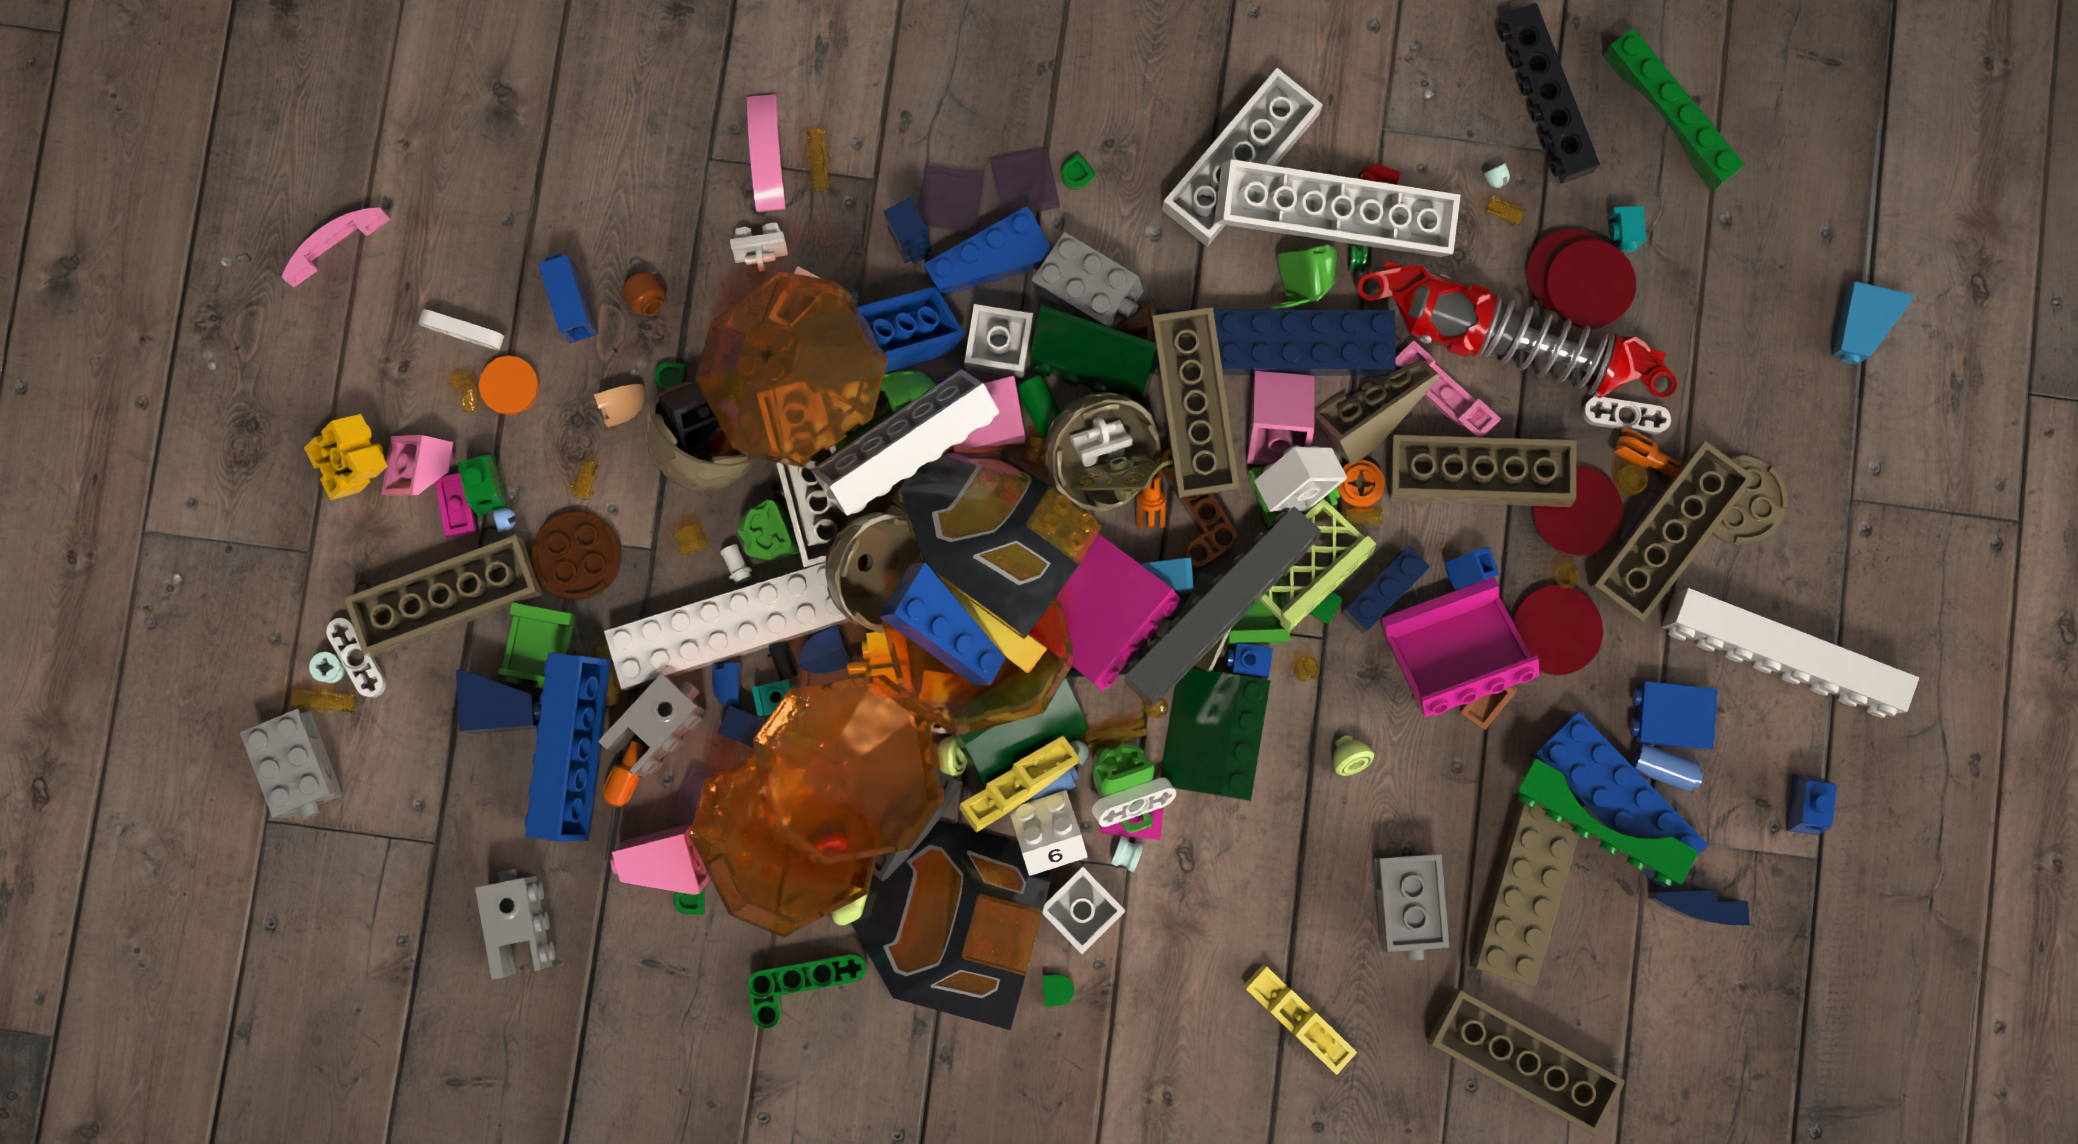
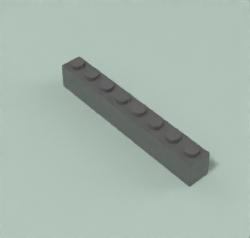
M1295 506L1288 513L1285 510L1282 511L1273 521L1274 527L1267 534L1264 531L1261 532L1252 542L1254 547L1247 554L1240 553L1231 563L1233 568L1226 575L1223 573L1219 574L1210 584L1212 589L1205 596L1201 594L1197 596L1189 606L1191 610L1183 618L1180 615L1176 617L1168 626L1169 632L1162 639L1160 637L1154 639L1146 649L1148 653L1141 660L1136 658L1126 668L1125 684L1151 708L1319 540L1321 529Z

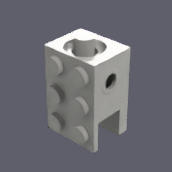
M1066 232L1062 234L1031 280L1032 283L1039 286L1037 290L1038 296L1064 312L1115 330L1119 329L1125 319H1132L1138 309L1136 302L1144 292L1138 275Z
M661 673L598 742L607 750L619 753L637 735L650 748L629 771L633 775L645 777L647 774L652 776L663 765V762L660 760L668 752L672 754L684 742L682 736L689 729L694 731L703 722L704 717L702 715L706 710L694 700L700 691L689 681H686L680 687L672 678Z
M295 709L240 732L272 818H289L300 813L302 820L320 813L318 805L343 795L310 711L300 714L299 709Z
M1442 854L1374 858L1381 950L1386 952L1406 951V960L1425 959V949L1450 948Z
M516 869L498 872L500 883L476 887L475 891L491 979L494 980L516 974L511 946L513 943L529 940L534 971L551 967V960H555V950L553 943L548 942L546 930H549L550 923L547 912H542L540 900L544 899V890L541 881L537 882L536 876L518 879Z

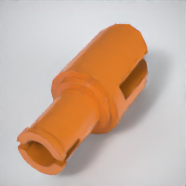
M1627 426L1623 427L1621 436L1616 443L1617 446L1612 452L1642 469L1651 466L1669 478H1672L1679 469L1677 467L1681 464L1679 460L1659 451L1657 442Z
M1160 470L1154 475L1148 488L1137 493L1135 524L1137 528H1142L1143 510L1147 511L1148 528H1154L1155 511H1159L1160 528L1165 527L1166 495L1161 490L1162 473Z
M631 740L621 764L612 766L602 789L603 799L608 805L621 807L631 799L640 777L633 775L629 770L648 750L646 746Z

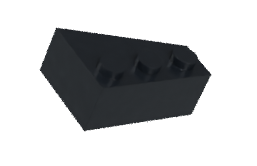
M739 363L658 397L664 423L677 440L676 447L691 456L704 443L710 444L716 439L714 435L726 425L732 426L760 403L755 377Z

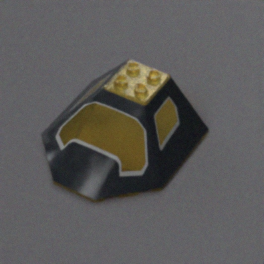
M943 453L937 460L927 462L919 467L917 472L912 477L907 478L897 491L900 503L905 504L908 513L906 521L912 539L917 540L921 551L918 556L920 563L926 562L938 578L1023 639L1027 637L1080 565L1104 525L1054 487L998 453Z

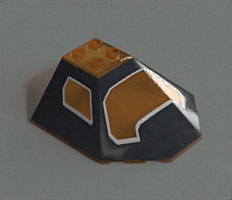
M940 821L933 826L928 835L910 856L885 881L880 880L865 868L860 888L868 890V895L861 917L851 922V925L892 998L1011 1030L1054 868L1029 876L1018 841L981 831L975 832L974 829Z

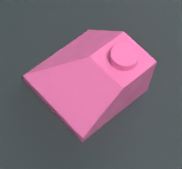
M425 435L391 436L386 462L388 467L385 469L381 495H419L449 472V466L453 460V442Z

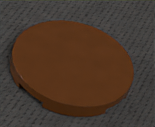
M578 510L560 513L544 523L545 525L540 529L532 544L530 555L531 565L539 583L552 594L567 600H586L604 592L617 577L622 562L621 544L614 529L599 516Z

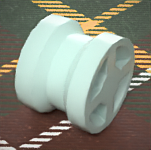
M329 652L316 654L311 659L309 665L313 678L326 683L338 682L345 675L346 671L338 655Z
M1121 836L1111 864L1115 866L1124 865L1128 871L1134 873L1144 844L1139 842L1133 844L1126 837Z

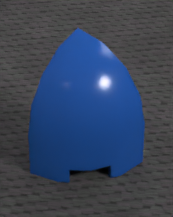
M838 625L819 632L803 645L799 654V666L805 671L814 674H826L847 667V663L853 662L850 651H847L844 646L843 634Z
M739 663L712 664L713 694L719 704L726 709L730 705L741 710L742 665Z

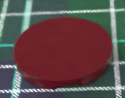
M1564 229L1553 232L1536 245L1529 257L1526 266L1528 289L1534 300L1541 307L1554 314L1558 313L1551 305L1545 290L1548 268L1560 251L1570 244L1582 240H1600L1589 232L1579 229Z
M1582 240L1565 247L1553 259L1546 274L1545 290L1551 305L1561 319L1564 321L1570 319L1571 325L1584 329L1585 326L1589 325L1590 329H1598L1617 321L1630 308L1636 293V276L1629 259L1618 248L1600 240Z
M1576 467V501L1571 507L1532 506V520L1538 535L1550 547L1557 550L1558 553L1574 557L1587 556L1602 550L1614 540L1622 525L1623 504L1617 488L1606 476L1590 468Z
M1552 585L1532 592L1521 602L1512 619L1532 657L1538 656L1539 671L1547 675H1567L1584 668L1598 653L1603 639V623L1597 607L1584 593L1568 586Z

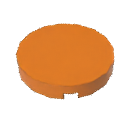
M514 356L499 357L487 364L480 375L478 385L480 396L485 404L498 414L508 416L517 415V413L532 407L538 397L540 388L539 379L533 367L520 357Z

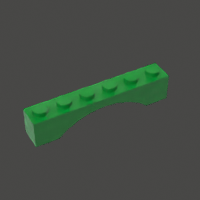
M1634 28L1609 46L1603 55L1604 59L1622 80L1639 91L1664 117L1686 150L1694 170L1712 192L1745 166Z
M1536 758L1529 760L1512 791L1519 795L1517 800L1532 809L1536 805L1546 811L1545 816L1558 824H1561L1563 821L1573 826L1572 832L1586 840L1591 836L1601 842L1598 846L1599 848L1614 856L1617 852L1627 857L1626 863L1637 870L1643 871L1644 868L1655 873L1653 879L1665 886L1670 887L1671 883L1682 885L1699 854L1698 851L1674 837L1636 838L1620 834L1605 827L1591 817L1577 802L1568 787L1564 775Z

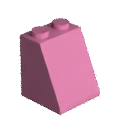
M1255 371L1251 391L1247 464L1270 465L1282 458L1283 452L1292 446L1311 447L1314 433V376L1264 371Z
M1014 376L984 383L1000 413L993 417L990 424L983 428L975 429L968 434L965 441L950 446L948 450L954 449V453H982L1025 445V432Z
M694 823L624 840L612 852L613 856L610 857L613 873L618 874L620 882L695 895L699 894L710 881Z

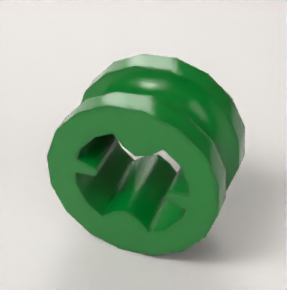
M1351 245L1349 272L1358 269L1360 273H1364L1367 260V246L1357 249L1356 245Z

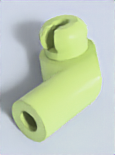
M854 887L850 902L833 910V921L838 925H847L859 919L864 909L868 890Z

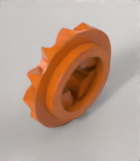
M1359 460L1353 465L1348 463L1343 467L1347 479L1337 487L1340 496L1348 505L1362 508L1371 506L1380 499L1385 489V479L1378 466L1370 461ZM1360 472H1362L1361 476L1364 482L1373 484L1365 487L1361 496H1359L1358 487L1348 485V483L1358 480Z

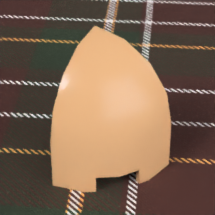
M642 384L620 386L594 394L598 408L602 410L604 422L608 428L635 417L642 409L646 397L645 387Z

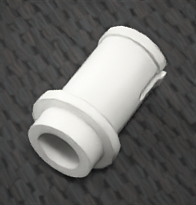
M737 544L728 546L720 551L731 574L729 576L731 581L738 585L752 578L750 574L752 569L746 566Z

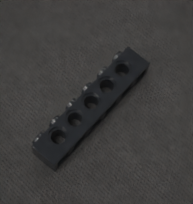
M1534 3L1503 14L1497 27L1498 35L1502 42H1506L1509 50L1508 60L1512 69H1516L1519 75L1518 85L1520 92L1528 98L1531 120L1534 123L1537 122L1541 132L1539 133L1541 146L1549 152L1552 174L1555 177L1558 176L1560 183L1563 184L1594 173L1600 163L1538 4ZM1519 37H1528L1532 45L1522 44ZM1529 63L1539 64L1542 72L1531 70ZM1540 90H1548L1552 94V99L1543 98ZM1550 117H1559L1563 122V126L1552 124ZM1567 143L1571 145L1573 153H1565L1561 148V144Z

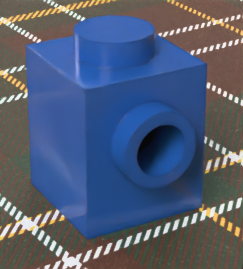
M1489 547L1472 551L1445 563L1448 578L1453 584L1455 591L1500 575Z
M1236 643L1234 650L1229 649L1226 667H1231V674L1267 680L1270 674L1273 648Z

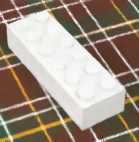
M1276 68L1163 202L1162 211L1208 247L1226 226L1214 223L1222 163L1233 159L1276 166L1319 116L1323 104Z
M961 369L811 471L828 499L847 516L851 513H858L866 507L867 502L876 496L888 493L892 486L901 479L912 477L919 467L927 462L937 460L941 457L944 450L965 441L968 434L975 429L983 428L990 424L993 417L1000 412L984 384Z

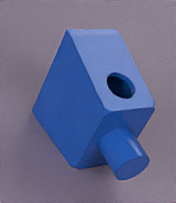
M1793 774L1786 831L1818 836L1832 828L1837 785L1824 778Z

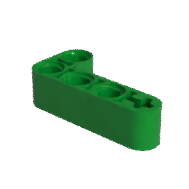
M847 954L763 969L753 973L748 980L747 987L754 1023L761 1029H771L781 1022L783 1017L781 995L854 983L861 980L868 971L866 959L859 954ZM850 959H854L855 964L861 965V969L856 972V976H853L850 971L840 973L842 979L837 980L838 969L834 962L839 961V968L848 966ZM819 965H826L831 970V977L826 982L819 981L816 978L815 970ZM789 970H795L800 974L801 982L797 987H791L785 981L786 973ZM760 975L766 976L770 980V989L766 993L756 989L755 981ZM764 1006H769L775 1011L776 1015L772 1023H766L760 1017V1011Z

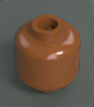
M634 272L626 278L621 290L623 299L632 312L637 315L652 316L658 313L664 305L665 290L650 272Z

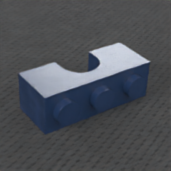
M911 197L883 211L888 223V233L905 264L910 261L917 263L928 256L927 252L931 251L927 227Z
M1408 546L1358 595L1342 614L1362 634L1365 633L1430 566Z

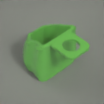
M1322 244L1278 253V267L1287 299L1286 302L1270 306L1271 309L1287 308L1321 299L1336 282L1338 263L1336 249L1328 244Z
M921 371L883 373L880 375V382L863 392L867 396L864 403L870 408H876L889 401L895 414L938 384ZM879 390L885 391L883 397L876 400L870 399L872 393Z
M767 499L760 505L751 507L745 513L737 528V534L743 539L744 551L747 555L763 560H773L781 555L798 554L800 552L790 513L778 501Z
M1117 742L1109 747L1099 748L1095 753L1092 764L1094 788L1101 799L1150 782L1154 776L1153 761L1147 759L1141 748L1122 742ZM1149 813L1142 814L1143 821L1139 824H1132L1127 820L1120 823L1127 832L1134 833L1152 826L1153 819Z

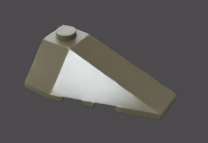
M1421 360L1390 373L1388 379L1381 383L1372 385L1369 382L1362 385V391L1350 396H1346L1343 393L1334 397L1314 411V419L1335 449L1353 465L1374 451L1436 383L1440 375L1428 363Z

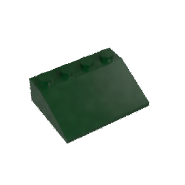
M1041 305L1030 355V368H1033L1037 374L1050 377L1054 375L1060 377L1063 382L1072 386H1079L1081 384L1090 387V390L1094 393L1105 392L1123 395L1143 405L1154 375L1157 343Z
M1044 653L1029 673L1018 668L942 718L985 789L987 783L1012 770L1014 763L1061 736H1064L1068 743H1071L1090 730L1065 676L1051 653Z
M1190 669L1175 687L1160 778H1167L1174 789L1251 801L1271 680Z

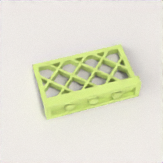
M1324 498L1305 516L1315 524V516L1323 509L1332 518V527L1317 526L1321 529V533H1332V547L1315 546L1314 544L1307 551L1311 552V566L1293 565L1287 571L1290 572V586H1273L1268 591V596L1264 595L1260 599L1281 621L1280 625L1288 632L1373 554L1376 543L1368 535L1364 537ZM1336 533H1348L1356 541L1350 547H1336ZM1315 552L1332 553V563L1328 567L1315 566ZM1336 553H1342V554L1336 559ZM1294 572H1311V583L1308 586H1294ZM1315 572L1321 573L1315 578ZM1272 592H1290V602L1281 610L1272 601ZM1294 592H1300V593L1294 598Z

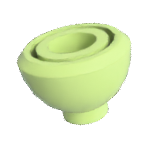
M953 736L944 738L938 745H933L930 748V762L936 763L943 773L959 777L964 772L968 760Z
M1344 736L1336 741L1337 749L1334 753L1333 764L1338 775L1349 776L1356 774L1368 767L1373 761L1374 753L1365 743L1353 740L1352 736Z

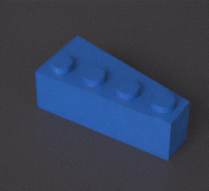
M1028 206L924 263V269L933 287L936 286L941 296H946L975 288L980 284L991 281L993 283L1016 274L1032 272V270L1041 267L1051 252L1052 247Z
M926 562L909 565L879 617L974 686L991 684L1004 663L1005 656Z

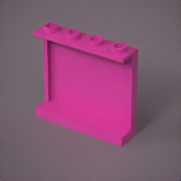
M1093 530L1075 551L1077 557L1074 561L1079 566L1029 633L1103 692L1107 687L1112 686L1116 682L1119 672L1123 667L1136 658L1138 649L1142 644L1155 635L1158 625L1162 620L1175 611L1180 598L1173 588Z
M1494 577L1381 618L1383 635L1425 718L1431 715H1440L1448 709L1462 704H1470L1483 696L1500 693L1516 684L1528 683L1539 676V658L1537 655L1532 657L1500 599L1499 585Z

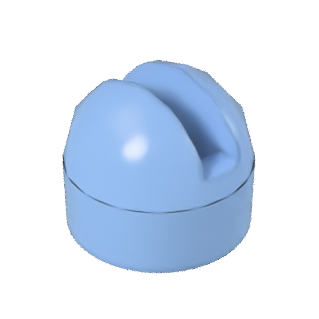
M498 508L492 510L498 533L513 528L516 519L511 518L515 515L511 509Z

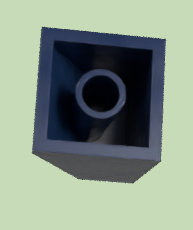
M462 669L456 670L459 731L470 734H482L537 728L541 712L540 697Z

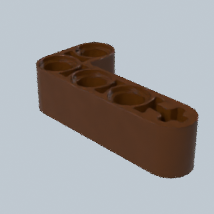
M1170 449L1163 454L1161 460H1169L1171 458ZM1165 466L1160 469L1161 473L1176 494L1173 468ZM1212 494L1179 498L1202 534L1187 545L1184 551V558H1191L1190 550L1194 547L1202 548L1206 554L1205 560L1201 562H1196L1191 558L1192 569L1206 567L1229 552L1237 541V532ZM1203 506H1208L1214 511V518L1209 521L1203 520L1199 516L1198 510ZM1219 531L1227 532L1231 538L1230 544L1226 546L1219 545L1215 540V534Z

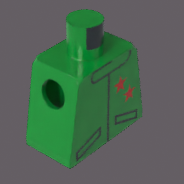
M484 455L457 463L467 504L479 517L492 514L493 509L508 508L495 455ZM490 500V502L482 504V501Z

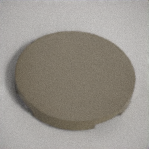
M1749 455L1730 456L1728 458L1755 478L1712 534L1731 544L1747 545L1756 543L1772 535L1781 524L1788 508L1786 485L1773 466L1770 467L1765 462Z

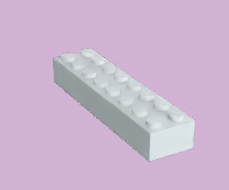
M1230 159L1221 165L1214 223L1444 257L1452 255L1454 251L1461 195Z
M821 563L604 631L621 689L630 691L652 684L661 673L670 678L768 648L784 641L787 642L850 622L836 608L828 593V584L825 576L826 564Z
M1690 588L1673 594L1661 628L1669 630L1668 635L1673 638L1685 641L1687 637L1697 641L1696 646L1712 652L1714 649L1725 652V657L1732 661L1742 663L1743 660L1753 663V668L1768 674L1771 671L1782 674L1781 679L1796 685H1799L1800 682L1811 686L1810 690L1824 696L1831 693L1839 697V702L1856 707L1857 704L1868 708L1867 713L1881 718H1885V715L1895 716L1897 713L1908 712L1919 681L1917 676Z

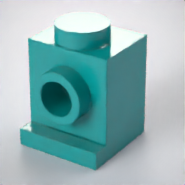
M1644 206L1614 207L1607 215L1608 221L1614 220L1610 226V236L1612 240H1615L1616 248L1623 253L1637 251L1647 241Z
M788 679L751 687L759 718L795 711V703L800 702L796 684L791 685ZM774 692H779L782 696L781 701L778 703L771 701V695Z

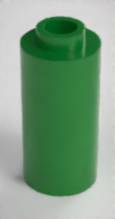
M1039 375L1017 387V394L1043 442H1045L1053 419L1061 411L1043 377Z

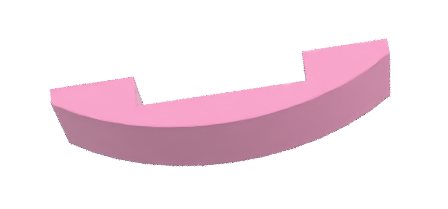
M777 95L747 97V119L756 212L786 210L778 130Z
M380 207L350 212L330 221L314 232L296 250L282 274L283 279L292 287L297 286L318 271L312 263L315 258L355 230L359 229L364 235L368 236L391 219Z
M1414 340L1396 357V367L1399 370L1424 360L1439 373L1440 378L1427 391L1424 397L1471 436L1484 437L1501 420L1480 399L1476 401L1435 364V359Z

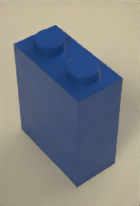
M554 254L546 257L545 262L538 265L559 332L570 344L598 335L578 268L568 255Z
M1647 681L1638 683V688H1634L1632 695V704L1636 706V716L1632 718L1630 723V735L1634 736L1633 743L1704 751L1712 750L1714 748L1718 689Z

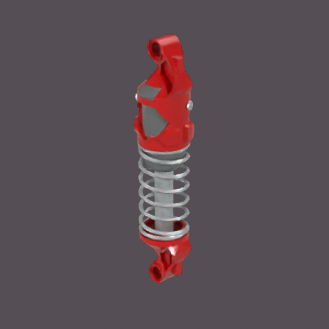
M1385 261L1382 271L1363 275L1356 284L1357 294L1364 300L1372 301L1387 296L1392 297L1399 308L1409 335L1420 338V341L1424 343L1432 342L1444 346L1448 352L1463 357L1471 355L1484 359L1491 354H1496L1499 364L1503 365L1512 358L1517 350L1516 367L1519 372L1526 369L1535 357L1534 372L1538 378L1546 375L1553 365V379L1556 384L1565 381L1572 371L1571 379L1574 389L1578 390L1588 382L1587 390L1589 395L1592 394V396L1601 398L1635 379H1639L1647 392L1655 397H1669L1677 389L1676 377L1663 363L1666 353L1649 348L1645 342L1636 336L1613 335V333L1609 334L1606 331L1603 333L1596 350L1585 346L1590 333L1589 325L1584 327L1579 343L1566 340L1572 323L1570 319L1565 321L1560 337L1547 333L1553 318L1551 312L1547 314L1541 331L1530 328L1528 326L1534 312L1532 306L1528 308L1526 316L1523 318L1520 311L1514 310V300L1510 301L1509 305L1503 303L1500 295L1497 296V294L1490 291V288L1473 282L1468 285L1450 279L1447 275L1432 273L1424 266H1402ZM1369 278L1374 279L1378 283V291L1373 296L1366 295L1362 289L1364 281ZM1522 351L1530 353L1521 366ZM1541 357L1549 359L1540 372ZM1559 364L1567 365L1568 367L1559 378ZM1578 369L1587 372L1582 381L1577 385ZM1663 375L1667 379L1668 385L1663 392H1658L1654 387V381L1657 377Z

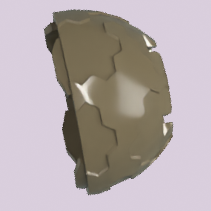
M692 382L670 386L657 396L646 417L647 446L656 467L673 480L674 483L681 487L698 491L720 490L742 479L756 463L763 448V432L755 412L750 410L737 421L738 425L727 433L728 454L726 456L714 457L708 449L707 442L692 453L693 456L676 447L677 440L664 423L658 397Z
M1100 392L1084 395L1073 400L1053 419L1044 444V461L1048 476L1056 490L1084 510L1107 511L1129 503L1142 489H1137L1125 501L1118 500L1114 490H1072L1070 486L1074 478L1085 466L1070 442V435L1094 428L1093 420L1098 417H1102L1106 424L1120 420L1126 433L1132 437V445L1125 447L1124 455L1120 457H1125L1131 461L1160 460L1162 452L1160 449L1159 433L1152 415L1144 407L1126 396ZM1106 453L1098 456L1097 462H1110L1116 458L1109 457Z
M873 512L856 518L843 527L836 535L835 541L829 547L825 560V576L828 584L827 590L834 605L850 622L875 632L890 633L895 628L881 619L879 615L909 565L922 563L924 560L908 517L899 514ZM866 554L868 558L867 564L862 569H859L857 565L858 559ZM931 568V570H932V571L936 574V576L940 579V578H941V575L938 574L936 571H934V570Z

